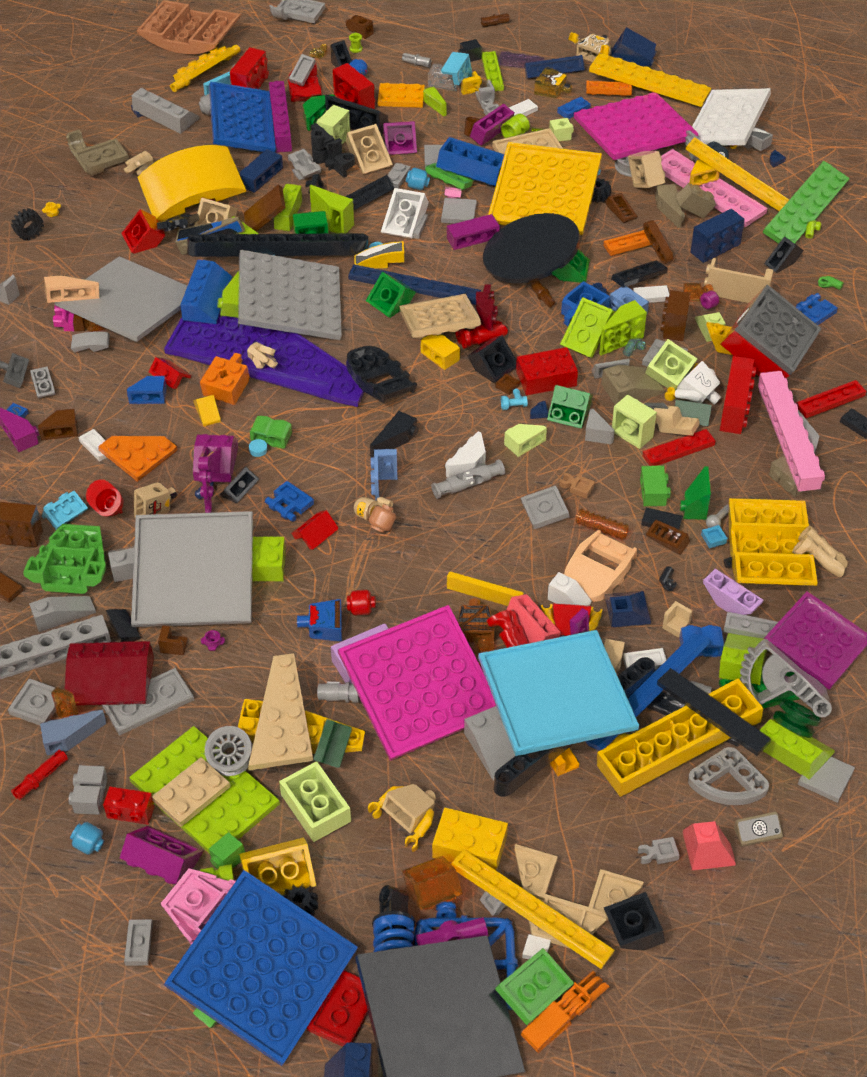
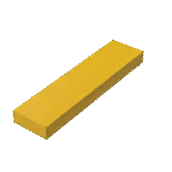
M449 571L447 575V589L505 606L509 605L511 597L524 595L521 591Z

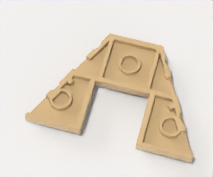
M515 844L514 851L522 888L592 935L608 921L603 907L633 897L643 888V881L600 869L589 907L547 895L546 893L558 856ZM529 921L531 935L551 940L550 943L569 948Z

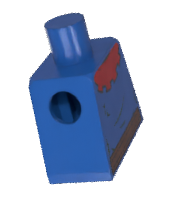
M341 599L310 604L309 615L297 616V627H309V634L312 639L342 641Z

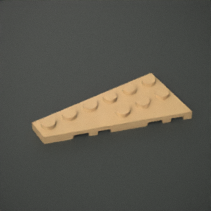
M294 653L273 656L248 765L249 770L313 761Z

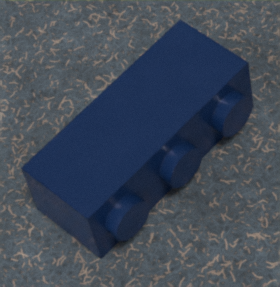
M266 149L241 170L239 175L245 189L255 193L283 169L282 155Z

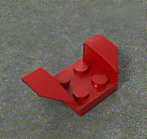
M316 63L303 86L292 83L288 79L291 102L307 101L311 97L322 95L321 87L318 83Z

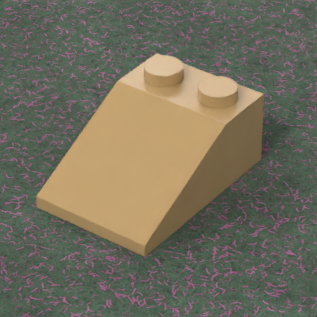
M376 124L347 132V146L350 153L355 156V162L363 175L393 166Z

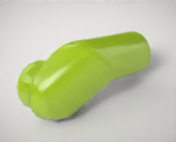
M816 220L808 222L805 237L813 238L814 230H820L821 222H816Z

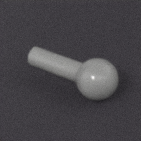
M725 505L716 515L707 517L706 525L708 528L721 525V520L729 513V505Z

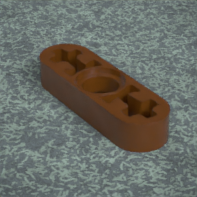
M650 220L643 223L644 232L663 264L672 262L673 253L655 221Z

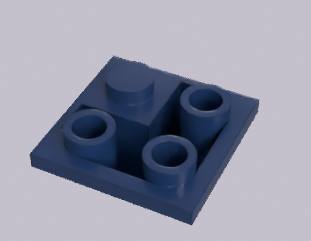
M644 591L605 594L604 597L611 628L651 624Z

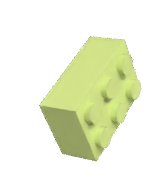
M317 761L279 781L281 796L313 842L351 822L350 807Z

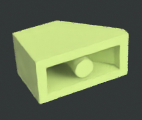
M720 312L695 317L707 342L712 341L706 326L707 322L719 323L721 325L726 324Z
M518 424L505 432L504 445L519 457L546 441L547 428L540 425Z

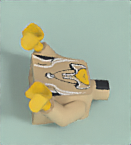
M570 33L568 40L573 41L577 45L576 56L583 55V59L591 62L595 60L599 53L612 56V48L606 35L590 34L586 38L580 39L578 34Z

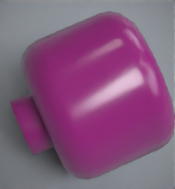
M714 291L702 294L700 297L701 305L705 309L718 306V294Z

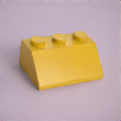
M304 838L239 854L242 869L280 895H284L285 889L292 890L293 884L299 888L303 883L305 889L310 886H316L309 849Z

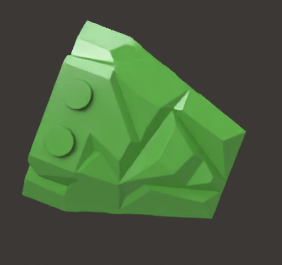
M62 524L49 537V543L39 548V554L28 559L23 571L24 576L33 583H40L45 591L85 594L90 586L94 587L102 581L106 570L100 526Z

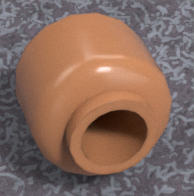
M384 503L382 506H375L368 519L371 524L370 527L382 533L390 531L397 517L392 512L393 508Z

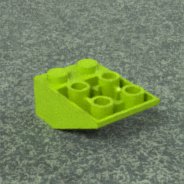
M310 185L311 212L326 211L328 229L334 233H348L354 226L353 199Z
M636 300L620 306L602 328L600 356L644 338L647 312Z

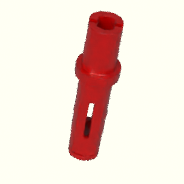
M60 749L57 750L54 755L34 772L27 774L24 777L25 779L11 790L12 795L21 801L32 789H37L39 783L68 760L65 752Z

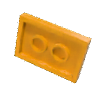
M380 83L378 106L423 108V90L425 85Z

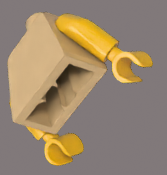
M415 784L392 786L379 798L380 801L378 803L371 802L368 805V811L371 813L373 810H376L372 816L374 819H377L382 815V808L410 834L414 832L413 836H408L405 839V847L410 842H414L412 852H415L418 849V839L420 837L423 838L432 824L436 797L433 791L427 790L424 792Z

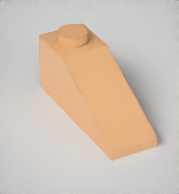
M67 276L44 277L47 303L99 299L98 282Z

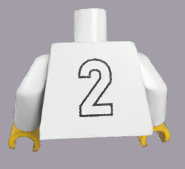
M701 361L699 364L695 363L690 373L678 385L676 391L673 387L667 389V392L664 393L665 399L672 401L676 397L702 403L707 398L715 405L721 399V396L714 391L720 384V381L717 379L715 371L708 368Z

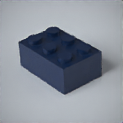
M731 208L694 226L690 253L704 263L741 244L745 218Z

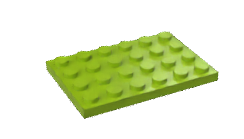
M191 727L129 777L130 782L140 791L150 792L153 796L199 758L202 757L209 764L205 756V744L208 738L196 727ZM246 771L235 776L222 775L230 782V788L180 827L209 854V848L228 832L239 840L280 805L279 799Z

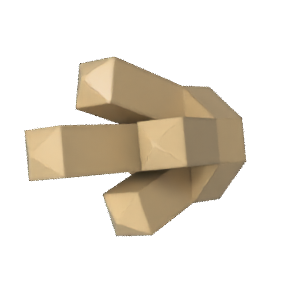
M144 151L125 162L127 167L124 168V171L128 174L138 168L136 173L140 175L153 164L151 154Z
M255 342L247 350L248 357L258 369H262L265 364L275 369L278 364L275 361L276 359L272 357L275 354V349Z

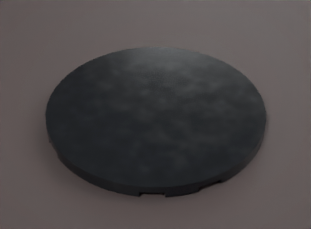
M540 213L522 217L507 224L491 237L484 248L483 262L487 272L493 278L502 282L528 283L532 279L539 278L540 280L552 275V272L556 269H562L572 260L580 246V233L578 227L571 219L560 214Z

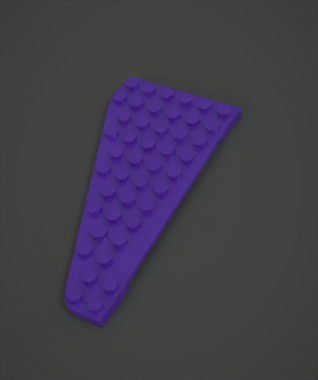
M219 314L216 324L186 321L181 318L164 348L165 354L187 358L207 365L212 363L215 356L230 360L234 353H238L242 356L243 361L241 364L247 365L249 375L252 378L345 405L358 407L364 391L353 380L344 364L298 333L238 324V317L220 316ZM258 342L266 347L275 349V354L272 357L278 363L276 368L274 369L267 364L262 369L256 368L254 362L248 357L247 350L250 345Z

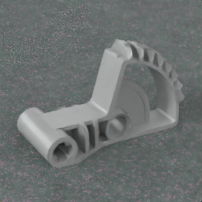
M763 639L755 648H748L749 654H744L746 661L741 662L743 668L740 669V674L742 675L740 681L760 705L786 691H792L813 709L816 716L826 717L831 713L832 707L825 686L798 667L769 640ZM765 649H768L772 655L765 662L762 671L763 682L767 689L757 693L750 681L751 670L757 657ZM787 672H794V675L790 677L785 676Z

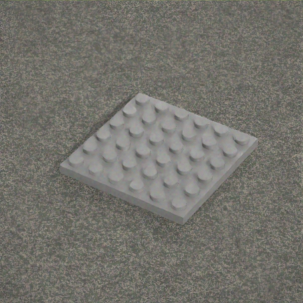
M240 250L238 324L340 340L342 333L339 267Z

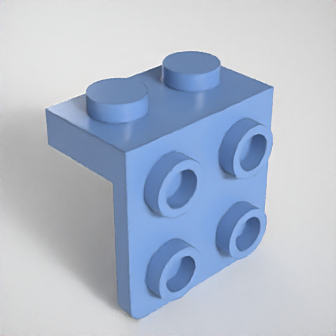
M397 449L374 450V457H371V469H374L371 470V483H375L371 484V494L375 495L376 501L379 498V480H397Z

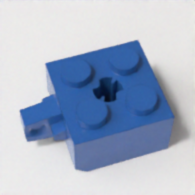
M583 281L562 300L561 314L564 315V324L569 326L582 297L609 308L610 296Z

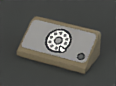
M777 812L735 821L734 830L741 847L783 838Z

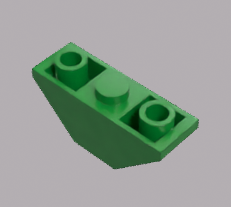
M325 95L311 97L303 104V117L308 131L311 130V125L317 123V120L326 113Z

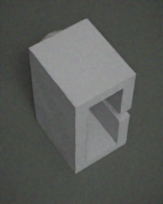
M79 765L78 772L73 776L74 790L69 794V805H72L74 813L100 815L108 779L104 766Z

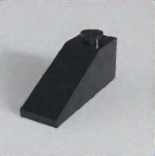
M398 411L370 444V457H374V450L395 449L408 443L418 433L417 418Z

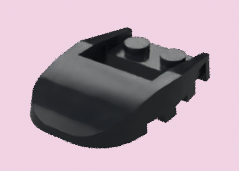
M362 346L348 352L346 367L349 374L362 391L380 402L385 403L386 399L407 392H415L417 383H412L409 380L410 374L401 369V363L397 360L392 361L389 358V354L375 346ZM388 374L392 377L376 384L367 382Z

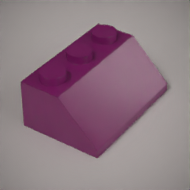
M145 826L127 833L120 859L127 861L126 863L129 866L144 869L149 875H158L164 878V881L169 884H177L188 869L195 867L204 850L150 826Z

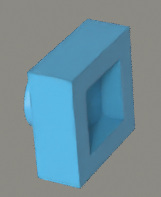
M719 525L702 530L701 536L709 549L727 544L728 538Z

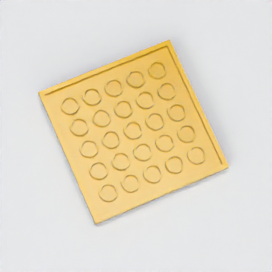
M508 142L488 215L492 214L498 224L507 225L529 215L540 213L560 214L571 219L578 227L580 235H583L602 160V153Z

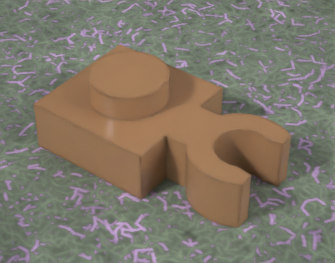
M564 473L563 480L560 479L559 486L570 488V493L587 499L595 486V481L579 475L575 479L572 475Z

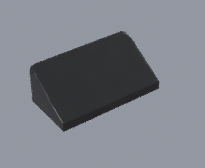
M245 467L220 495L237 504L256 484L259 478Z
M126 609L106 610L107 618L120 642H134L141 639L136 627L131 626V618Z

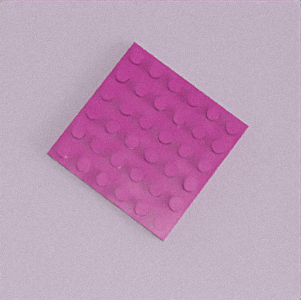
M654 92L644 96H636L632 99L608 103L603 106H595L587 110L582 109L574 113V119L613 160L628 157L642 151H651L686 142L685 137H687L686 131L688 130L698 136V132Z
M449 605L338 649L343 665L390 761L464 730V719L496 706L486 677Z

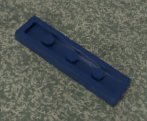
M583 55L524 64L526 79L544 77L541 76L542 73L544 75H550L551 72L566 74L585 70Z

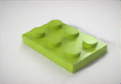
M582 297L560 345L592 359L601 340L602 328L612 317L614 311Z

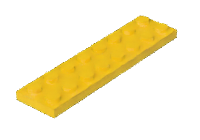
M599 53L589 68V72L699 107H703L712 89L704 84H697L691 80H685L676 75H669L663 71H656L646 66L643 67L634 62H627L621 58H614L605 53Z

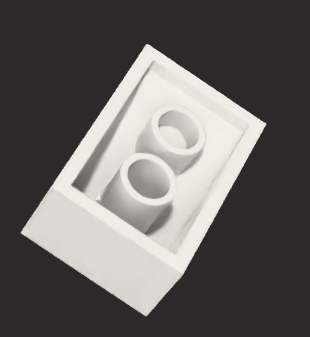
M394 188L381 233L412 239L413 232L426 213L429 203L425 193ZM415 213L410 233H403L405 226L409 223L410 216Z

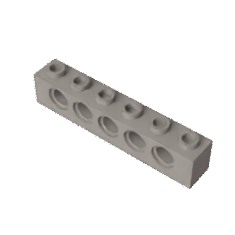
M103 615L91 617L87 620L0 646V679L66 659L70 643L111 642Z

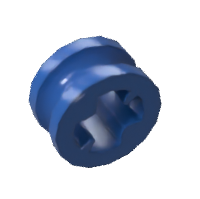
M444 901L436 905V918H456L455 903Z

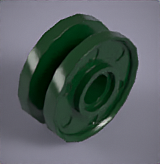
M782 699L779 706L785 712L775 711L773 718L776 722L798 735L812 738L815 731L810 725L819 726L821 718L808 708L794 701Z

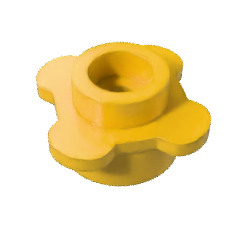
M48 202L45 208L42 209V212L46 213L49 217H55L59 214L58 209L61 208V205Z

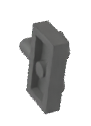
M12 353L9 363L0 361V370H6L3 382L20 388L29 359Z

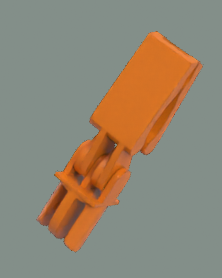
M592 970L578 984L574 982V986L562 996L559 1002L553 1001L522 1031L521 1036L539 1053L571 1026L572 1023L570 1021L577 1015L580 1016L588 1008H591V1003L609 988V985L606 982L602 983V978L596 976V972Z

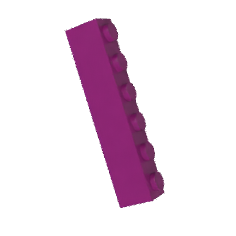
M284 81L269 82L276 152H291V134Z

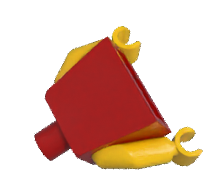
M553 603V605L550 604L549 608H544L541 605V611L561 632L559 637L571 635L570 620L582 608L588 611L589 631L596 629L603 609H600L599 612H595L593 610L594 607Z

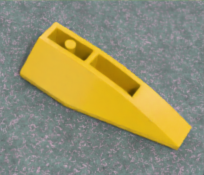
M244 699L238 728L245 731L253 744L263 701ZM305 711L312 754H315L326 719L328 718ZM352 727L345 753L362 751L365 731Z

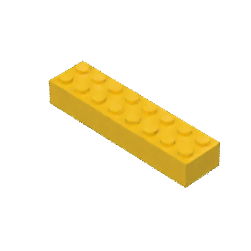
M739 678L708 694L752 726L761 722L763 707ZM684 706L598 751L597 767L621 797L731 737L689 707Z

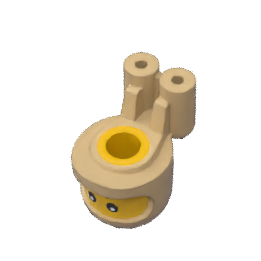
M361 497L354 504V512L358 517L368 521L375 506H382L384 503L392 507L393 501L383 497L377 498V501Z

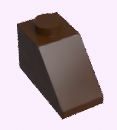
M75 409L56 410L40 423L38 429L41 441L77 437L78 426Z

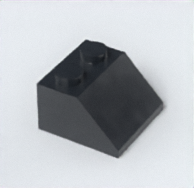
M503 335L491 338L467 355L475 371L493 383L516 368L517 360Z
M646 892L603 907L621 949L644 951L665 943L663 928Z

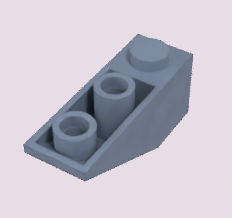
M103 710L41 723L43 744L47 756L56 753L59 749L63 752L69 751L104 726L106 720Z

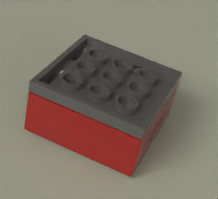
M766 285L748 303L720 345L734 356L754 359L753 366L757 367L756 374L759 377L760 373L782 371L784 378H787L795 371L822 328L769 285Z

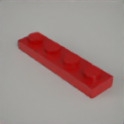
M857 380L798 401L796 404L799 412L806 419L862 398L866 395V390Z
M707 429L695 432L693 436L687 435L644 450L642 456L649 466H659L715 446L716 440Z

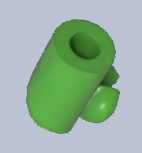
M822 276L818 280V285L822 288L834 287L841 290L844 282L831 276Z

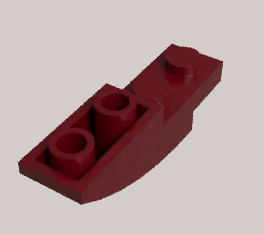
M485 284L483 292H476V312L481 324L489 331H492L493 325L497 323L498 306H495V291H492L491 284Z

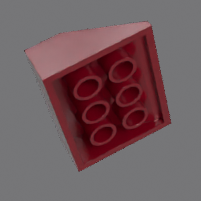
M150 641L70 643L66 657L64 706L146 704L154 662Z

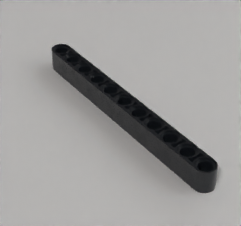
M363 233L193 234L187 238V253L192 257L239 256L240 250L274 256L356 255L368 249L369 237Z
M642 657L618 675L627 699L654 673L655 663L652 659ZM573 744L514 756L495 772L494 792L501 797L509 796Z

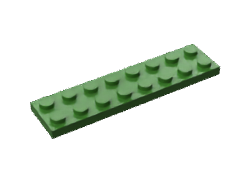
M823 161L765 227L763 233L778 244L784 236L796 244L806 232L808 222L818 218L850 178Z

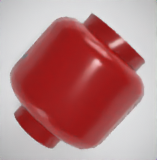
M353 590L350 595H347V610L351 611L354 616L370 615L372 608H376V597L372 596L369 590Z

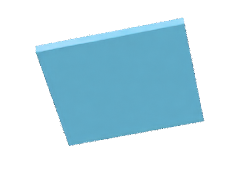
M597 630L479 653L478 659L515 756L639 729L637 719Z

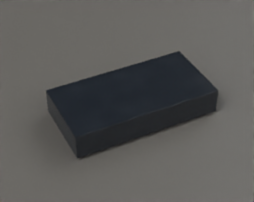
M646 507L641 525L651 527L654 521L658 520L680 530L683 515Z

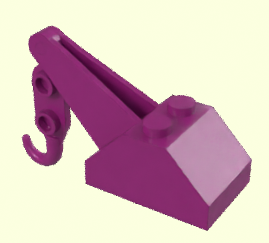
M203 434L196 437L193 477L194 481H199L203 484L200 489V495L204 497L205 513H211L212 511L211 497H213L214 489L213 486H210V483L231 482L238 452V439L235 436Z

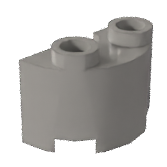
M305 149L288 155V160L294 166L292 172L299 180L321 173L320 166L315 162L313 163L311 154H308Z

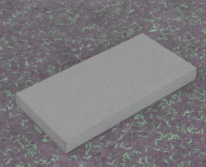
M174 668L150 679L146 704L102 705L120 736L194 701V696L177 669Z

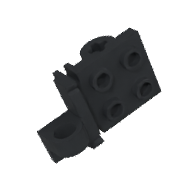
M317 123L312 124L311 145L313 162L317 164L325 163V167H328L329 171L334 169L343 178L347 177V170L355 165V156L352 153H342V140L340 138L335 140L323 127Z

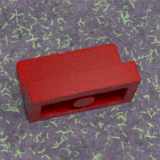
M155 357L148 371L153 376H165L166 385L172 389H177L182 377L191 378L192 376L170 360Z
M324 510L317 512L291 534L294 539L302 538L308 548L313 550L337 531L338 526L328 511Z

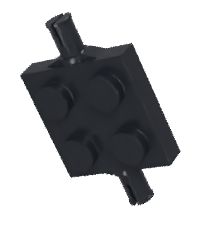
M188 213L180 217L169 218L158 222L157 227L158 229H164V231H171L175 228H188L200 220L199 214L190 215Z

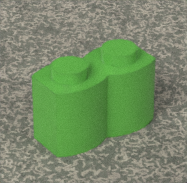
M257 416L250 430V440L261 439L272 447L285 448L292 434V424L285 420H273L268 416Z

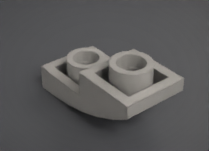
M85 332L72 335L71 349L75 353L88 348L93 352L108 348L110 334L108 332Z
M48 366L30 370L37 397L42 398L55 395Z

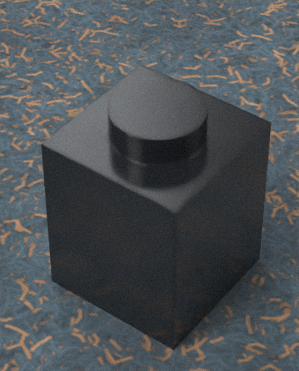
M477 39L461 42L458 53L469 54L470 62L481 60L482 46Z

